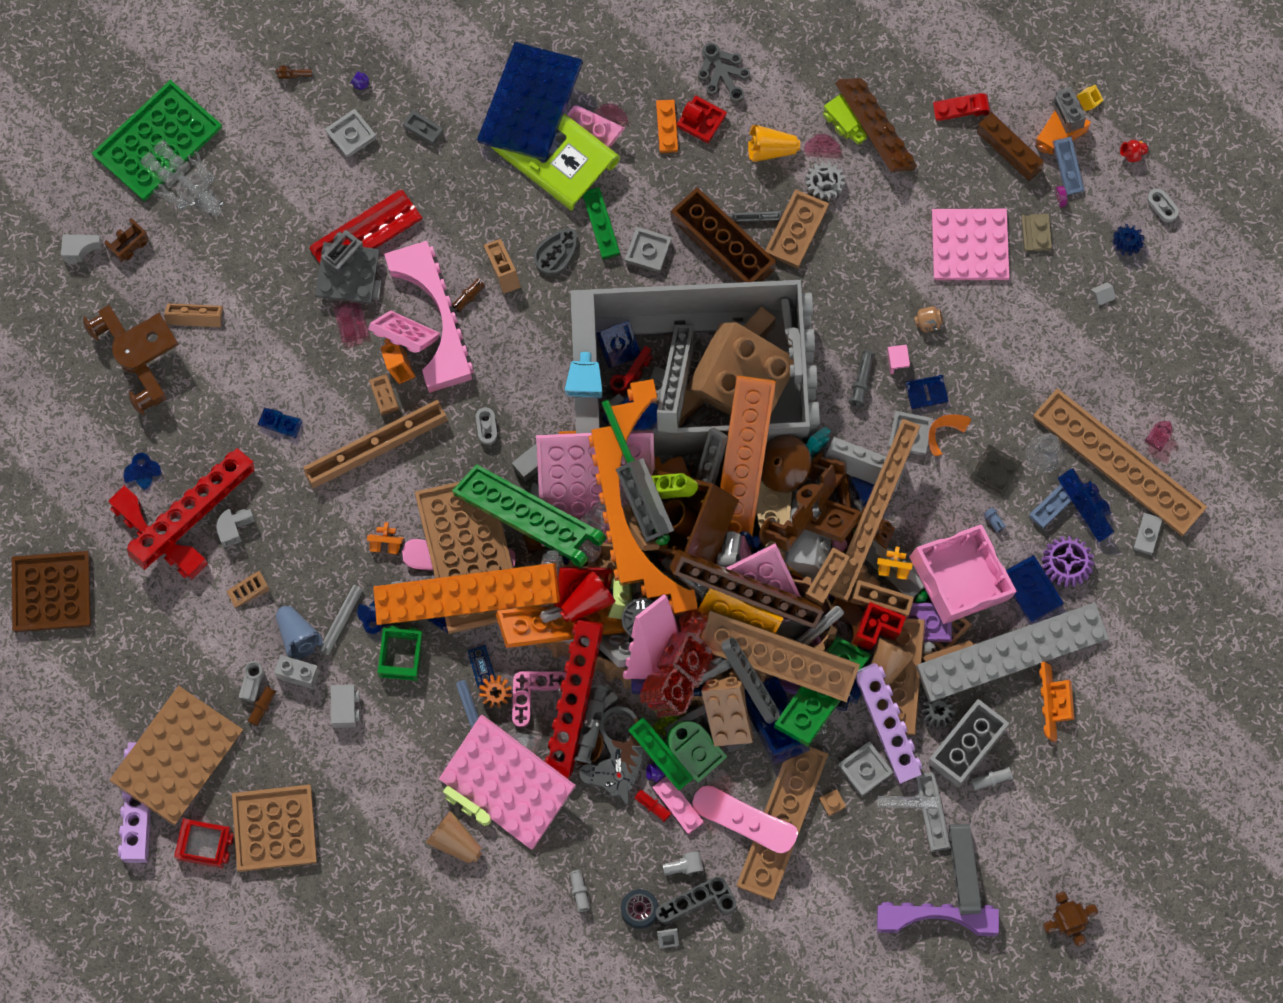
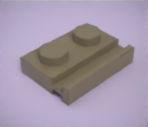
M1049 214L1022 215L1024 252L1052 250Z

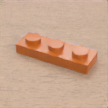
M675 100L656 101L659 151L660 153L678 152Z

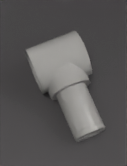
M700 852L686 853L682 856L683 858H680V861L663 864L665 876L681 872L683 874L686 873L687 876H692V873L701 874L704 872Z

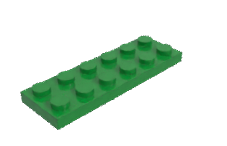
M838 636L826 651L827 653L860 664L859 669L864 668L871 658L870 654ZM801 686L776 721L774 728L809 747L841 700Z

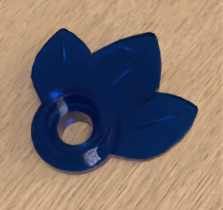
M137 453L132 458V463L124 470V481L129 483L136 480V483L146 490L151 485L153 476L161 475V467L157 462L152 461L146 453ZM140 460L145 461L143 465L138 464Z
M375 600L369 607L359 604L357 616L363 622L364 630L367 633L376 634L381 631L382 627L390 625L376 624V627L371 628L369 626L371 622L377 623Z

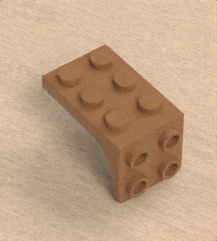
M732 668L706 681L701 691L714 746L747 744L754 741L745 702L744 685Z

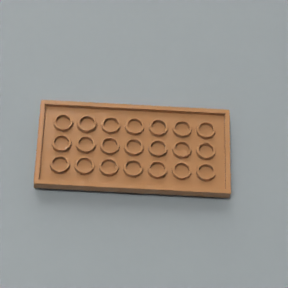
M459 482L415 491V498L435 578L513 568L501 521L454 496L452 490ZM497 611L445 617L448 634L498 623Z

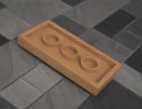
M795 189L765 251L772 258L799 269L829 208V203Z

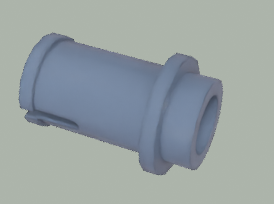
M992 507L984 513V519H987L995 532L998 533L1006 525L996 513L997 509L994 510Z

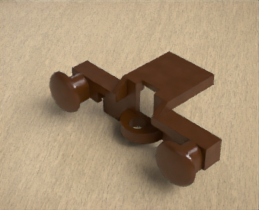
M817 453L811 460L809 477L815 480L821 476V484H808L798 490L796 496L799 507L791 517L792 522L787 520L782 525L776 523L773 517L766 519L759 532L761 544L766 545L770 541H774L779 549L788 552L804 530L843 543L862 517L861 511L828 500L829 496L847 474L845 463L825 458L823 453ZM804 495H812L808 498L803 497ZM816 501L818 502L819 511L822 512L817 519L813 517L812 506Z

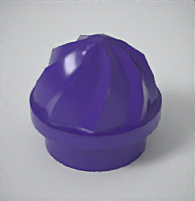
M357 71L350 83L354 85L355 89L362 90L368 87L369 78L364 72Z
M655 762L647 765L646 777L648 780L657 782L665 777V774Z

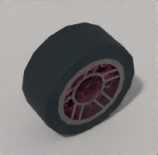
M643 889L632 890L626 894L621 903V914L626 924L637 929L647 928L652 925L656 920V909L658 907L656 898L652 893ZM642 905L643 911L637 912L636 907Z

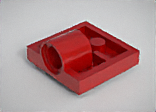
M695 95L693 100L686 104L682 116L677 122V127L709 144L726 118L727 112Z

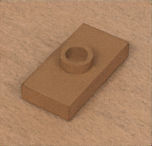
M387 374L370 379L369 383L381 416L399 410Z

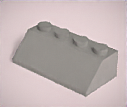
M834 437L828 448L826 458L844 462L847 474L875 484L886 456ZM906 464L902 470V473L897 482L894 492H896L899 483L905 473V470L907 468Z
M797 498L793 499L791 517L799 507ZM816 501L812 506L813 517L817 519L822 512L819 511L818 502ZM804 530L791 549L785 552L784 562L805 578L807 576L814 580L830 553L831 539Z

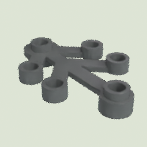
M715 43L706 44L702 49V55L705 60L701 70L698 72V78L701 81L709 78L708 70L711 62H713L715 70L710 84L706 87L707 94L713 96L717 93V84L721 76L730 91V100L733 103L742 102L744 91L742 88L734 85L728 73L737 75L742 80H747L750 77V71L747 68L741 69L723 64L720 60H729L732 65L736 66L741 63V56L737 53L731 54L720 51V48ZM712 50V51H714L715 53H714V54H708V51ZM737 57L739 61L735 62L732 59ZM746 72L748 75L742 76L741 73ZM701 73L707 74L705 77L700 76ZM713 87L715 91L711 92L708 89ZM738 94L740 98H734L733 96Z

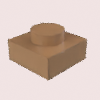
M837 789L819 798L828 817L846 808Z

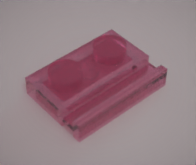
M349 303L334 307L342 343L369 337L361 303Z

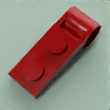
M985 93L933 102L936 121L973 114L976 117L990 114L988 95Z
M647 346L643 348L626 376L615 375L611 378L610 388L613 395H625L630 388V383L638 382L641 379L643 368L645 366L648 367L652 362V349ZM617 383H621L624 385L622 388L619 389L614 387V385Z

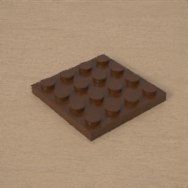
M89 551L11 557L13 632L91 627Z

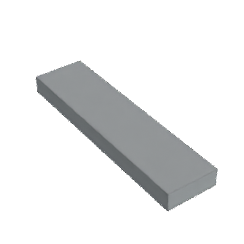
M935 772L923 773L915 777L930 851L932 853L951 849Z

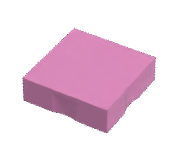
M982 524L961 531L950 538L939 539L916 547L909 556L943 624L1006 602L1017 592L1005 568L999 562L994 547Z

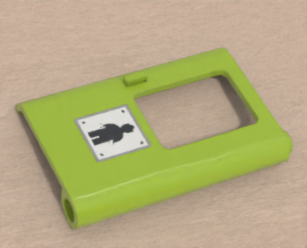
M539 93L531 94L528 97L524 106L491 143L493 150L571 211L574 209L576 202L605 169L609 171L614 169L620 161V156ZM530 111L536 112L567 137L545 163H541L509 138V134Z

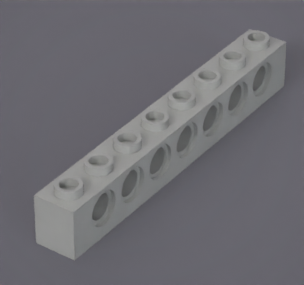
M675 325L657 410L658 432H678L695 345L694 325Z

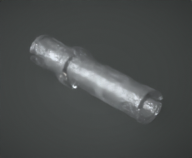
M915 795V797L878 796L877 807L878 809L909 808L915 809V811H920V809H938V797H920V795Z

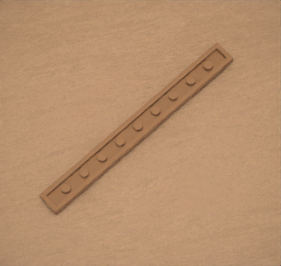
M902 419L846 552V555L850 556L830 591V596L848 602L921 425Z

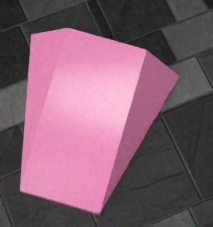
M663 595L635 617L631 635L634 641L629 645L628 650L631 651V655L626 659L625 665L628 669L623 673V678L654 679L682 657V636L668 598Z

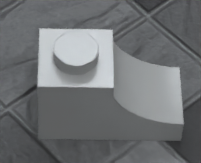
M63 234L61 257L67 264L74 265L77 262H83L86 254L96 249H102L103 241L100 235Z

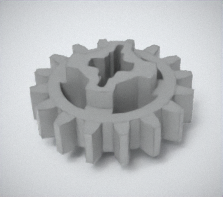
M821 161L820 166L814 164V170L809 168L808 174L805 177V180H807L805 187H809L808 193L813 192V197L819 196L820 200L826 198L827 201H830L831 196L836 199L837 193L842 194V188H845V175H842L843 170H837V164L832 167L830 161L827 165H824L823 161Z

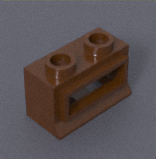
M132 218L129 219L131 227L125 232L119 229L116 232L117 239L110 244L107 240L104 241L107 250L121 263L124 260H130L134 255L133 252L137 248H143L149 239L146 231ZM137 233L138 236L119 253L116 251Z

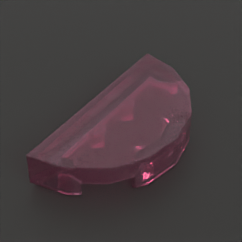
M603 104L593 112L612 122H628L626 113L616 104Z
M826 134L815 135L806 142L804 147L805 152L841 154L840 145L832 136Z

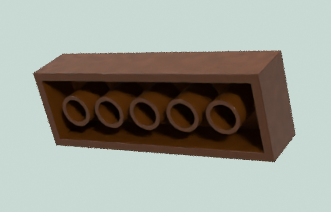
M698 187L670 211L671 221L737 283L763 282L776 270V260Z

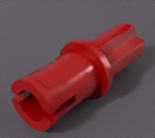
M640 790L636 794L635 800L646 807L649 813L652 812L663 822L672 814V812L658 803V799H653L645 791Z

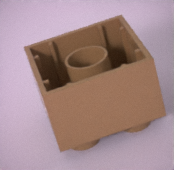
M737 322L720 323L686 390L731 416L736 376L774 380L776 384L772 413L790 379V365H793V359H789L787 352Z

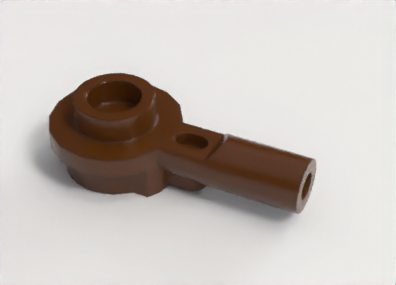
M279 66V69L275 70L279 79L298 78V76L312 77V69L292 70L290 66Z

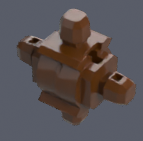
M1064 891L1056 894V901L1060 906L1055 908L1056 912L1052 916L1054 921L1050 920L1044 923V931L1046 934H1050L1058 929L1060 935L1065 934L1067 938L1073 936L1072 940L1077 947L1085 945L1086 939L1084 934L1081 933L1086 931L1085 926L1089 922L1087 917L1092 918L1096 916L1098 909L1093 904L1086 906L1084 909L1081 903L1076 904L1074 900L1068 902L1069 898Z

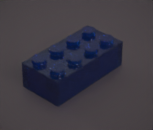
M773 677L762 683L777 706L781 716L790 701L778 677ZM744 689L748 715L773 765L810 751V745L807 747L774 728L776 721L770 724L767 723L747 690Z

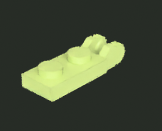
M447 786L444 789L443 793L446 795V801L452 805L457 803L462 806L461 811L470 817L472 814L475 815L478 823L484 826L491 824L492 819H490L491 817L486 811L451 787Z

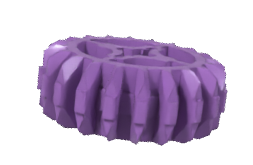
M1063 536L1060 537V542L1054 539L1053 544L1049 543L1047 545L1048 550L1043 551L1045 556L1041 559L1045 563L1042 565V569L1047 570L1045 575H1052L1050 578L1051 582L1057 579V586L1064 582L1065 588L1068 587L1069 582L1072 587L1076 586V581L1081 585L1083 579L1087 580L1089 578L1088 574L1092 573L1093 569L1091 567L1094 566V562L1091 561L1094 555L1088 554L1091 550L1090 547L1084 548L1085 542L1079 544V538L1071 541V536H1068L1066 541ZM1066 548L1065 554L1058 555L1057 557L1053 556L1058 550ZM1072 550L1079 553L1082 559L1080 557L1075 556ZM1055 566L1061 567L1063 569V573L1058 571L1055 568ZM1083 567L1078 573L1070 575L1072 568Z

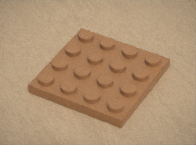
M311 785L232 793L238 872L317 864Z

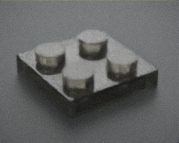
M988 445L970 478L1004 496L1019 471L1022 462Z

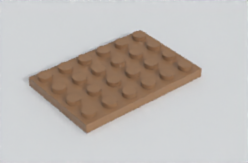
M178 685L109 779V782L175 826L243 729Z

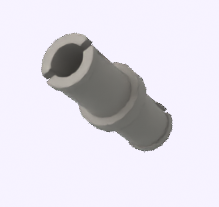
M1007 767L993 773L989 771L988 774L972 778L971 781L974 790L977 791L988 786L995 787L996 784L1012 780L1013 777L1010 768Z
M572 871L569 873L572 882V895L575 896L578 912L588 911L590 909L586 894L588 890L584 886L582 871Z

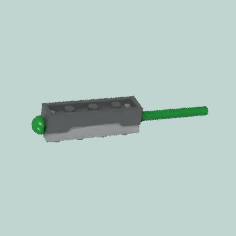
M609 400L601 402L627 463L617 468L616 472L646 542L658 538L655 542L660 546H664L670 540V536L667 534L674 531L644 459L635 460L631 455Z
M873 540L864 564L893 591L914 597L913 601L915 600L918 603L925 602L928 598L927 591L919 575H916L913 571H909L907 580L896 578L898 567L890 566L889 577L879 575L878 558L893 560L894 557L886 555L887 551H895L891 548L885 549Z

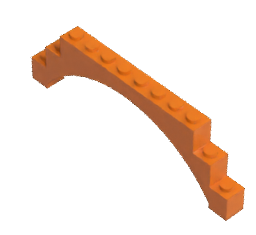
M654 379L630 383V389L627 390L629 401L633 402L611 406L626 443L644 411L651 403L657 402ZM612 427L592 429L588 439L590 447H594L595 450L592 460L593 465L598 466L599 473L595 474L597 485L602 487L599 497L600 503L605 504L606 509L605 512H602L604 523L609 524L610 531H606L608 543L612 542L613 550H610L611 561H616L617 569L613 570L615 581H619L620 586L644 582V584L640 585L642 596H646L650 600L659 599L663 595L670 596L671 599H668L674 615L696 612L698 607L694 589L688 590L680 586L658 570L645 556L631 534L621 505L619 476L616 472V469L621 467L623 454Z

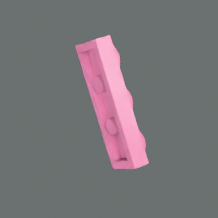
M667 776L652 787L687 834H690L704 823L681 791L677 790Z

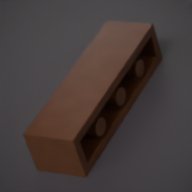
M992 112L978 124L977 133L1028 181L1042 171L1044 161Z

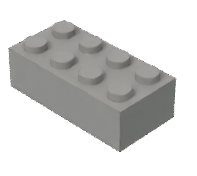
M978 699L929 758L928 765L960 788L1007 730L1009 722Z

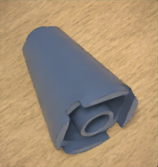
M283 606L278 609L276 620L287 656L301 660L314 653L315 650L313 648L317 645L320 647L323 642L320 633L293 607Z

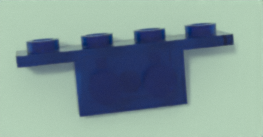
M1074 468L1069 469L1058 477L1059 482L1098 542L1112 535L1115 531L1106 519L1112 512L1107 501L1100 496L1098 487L1091 481L1083 483Z

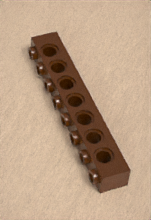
M678 549L670 564V569L674 575L815 629L824 612L820 605Z

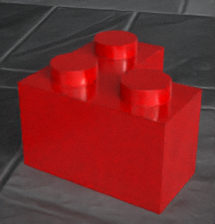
M869 602L862 615L853 644L871 650L876 644L879 634L895 641L901 633L906 616Z

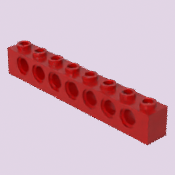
M238 448L233 452H229L220 464L213 466L208 475L198 480L197 485L192 489H188L179 501L172 503L166 513L160 514L151 526H147L137 539L129 542L127 546L128 556L143 570H146L254 472V462ZM229 469H235V470L232 471V472H228V471H227V470H229ZM216 481L221 482L220 484H214ZM204 493H205V494H208L207 496H204V497H201V496H200L201 494H204ZM188 506H193L192 509H186ZM176 518L180 519V520L177 521V522H173V521H172L173 519H176ZM160 531H166L165 534H158ZM146 544H152L150 547H145Z
M586 619L578 620V623L575 622L572 634H575L574 641L569 645L568 653L571 654L570 660L566 662L564 672L567 673L566 679L561 683L560 691L563 693L556 705L558 716L554 718L552 724L554 735L550 737L548 743L550 753L545 758V762L567 779L572 777L574 758L578 751V741L587 709L605 625ZM582 636H586L589 639L590 643L588 646L582 644ZM578 655H581L585 658L584 665H580L578 663ZM574 674L581 677L580 684H576L573 681ZM570 694L576 695V703H572L569 700ZM566 713H570L573 716L572 722H568L565 719ZM561 732H566L569 735L568 741H564L561 738ZM557 751L564 753V760H560L557 757Z

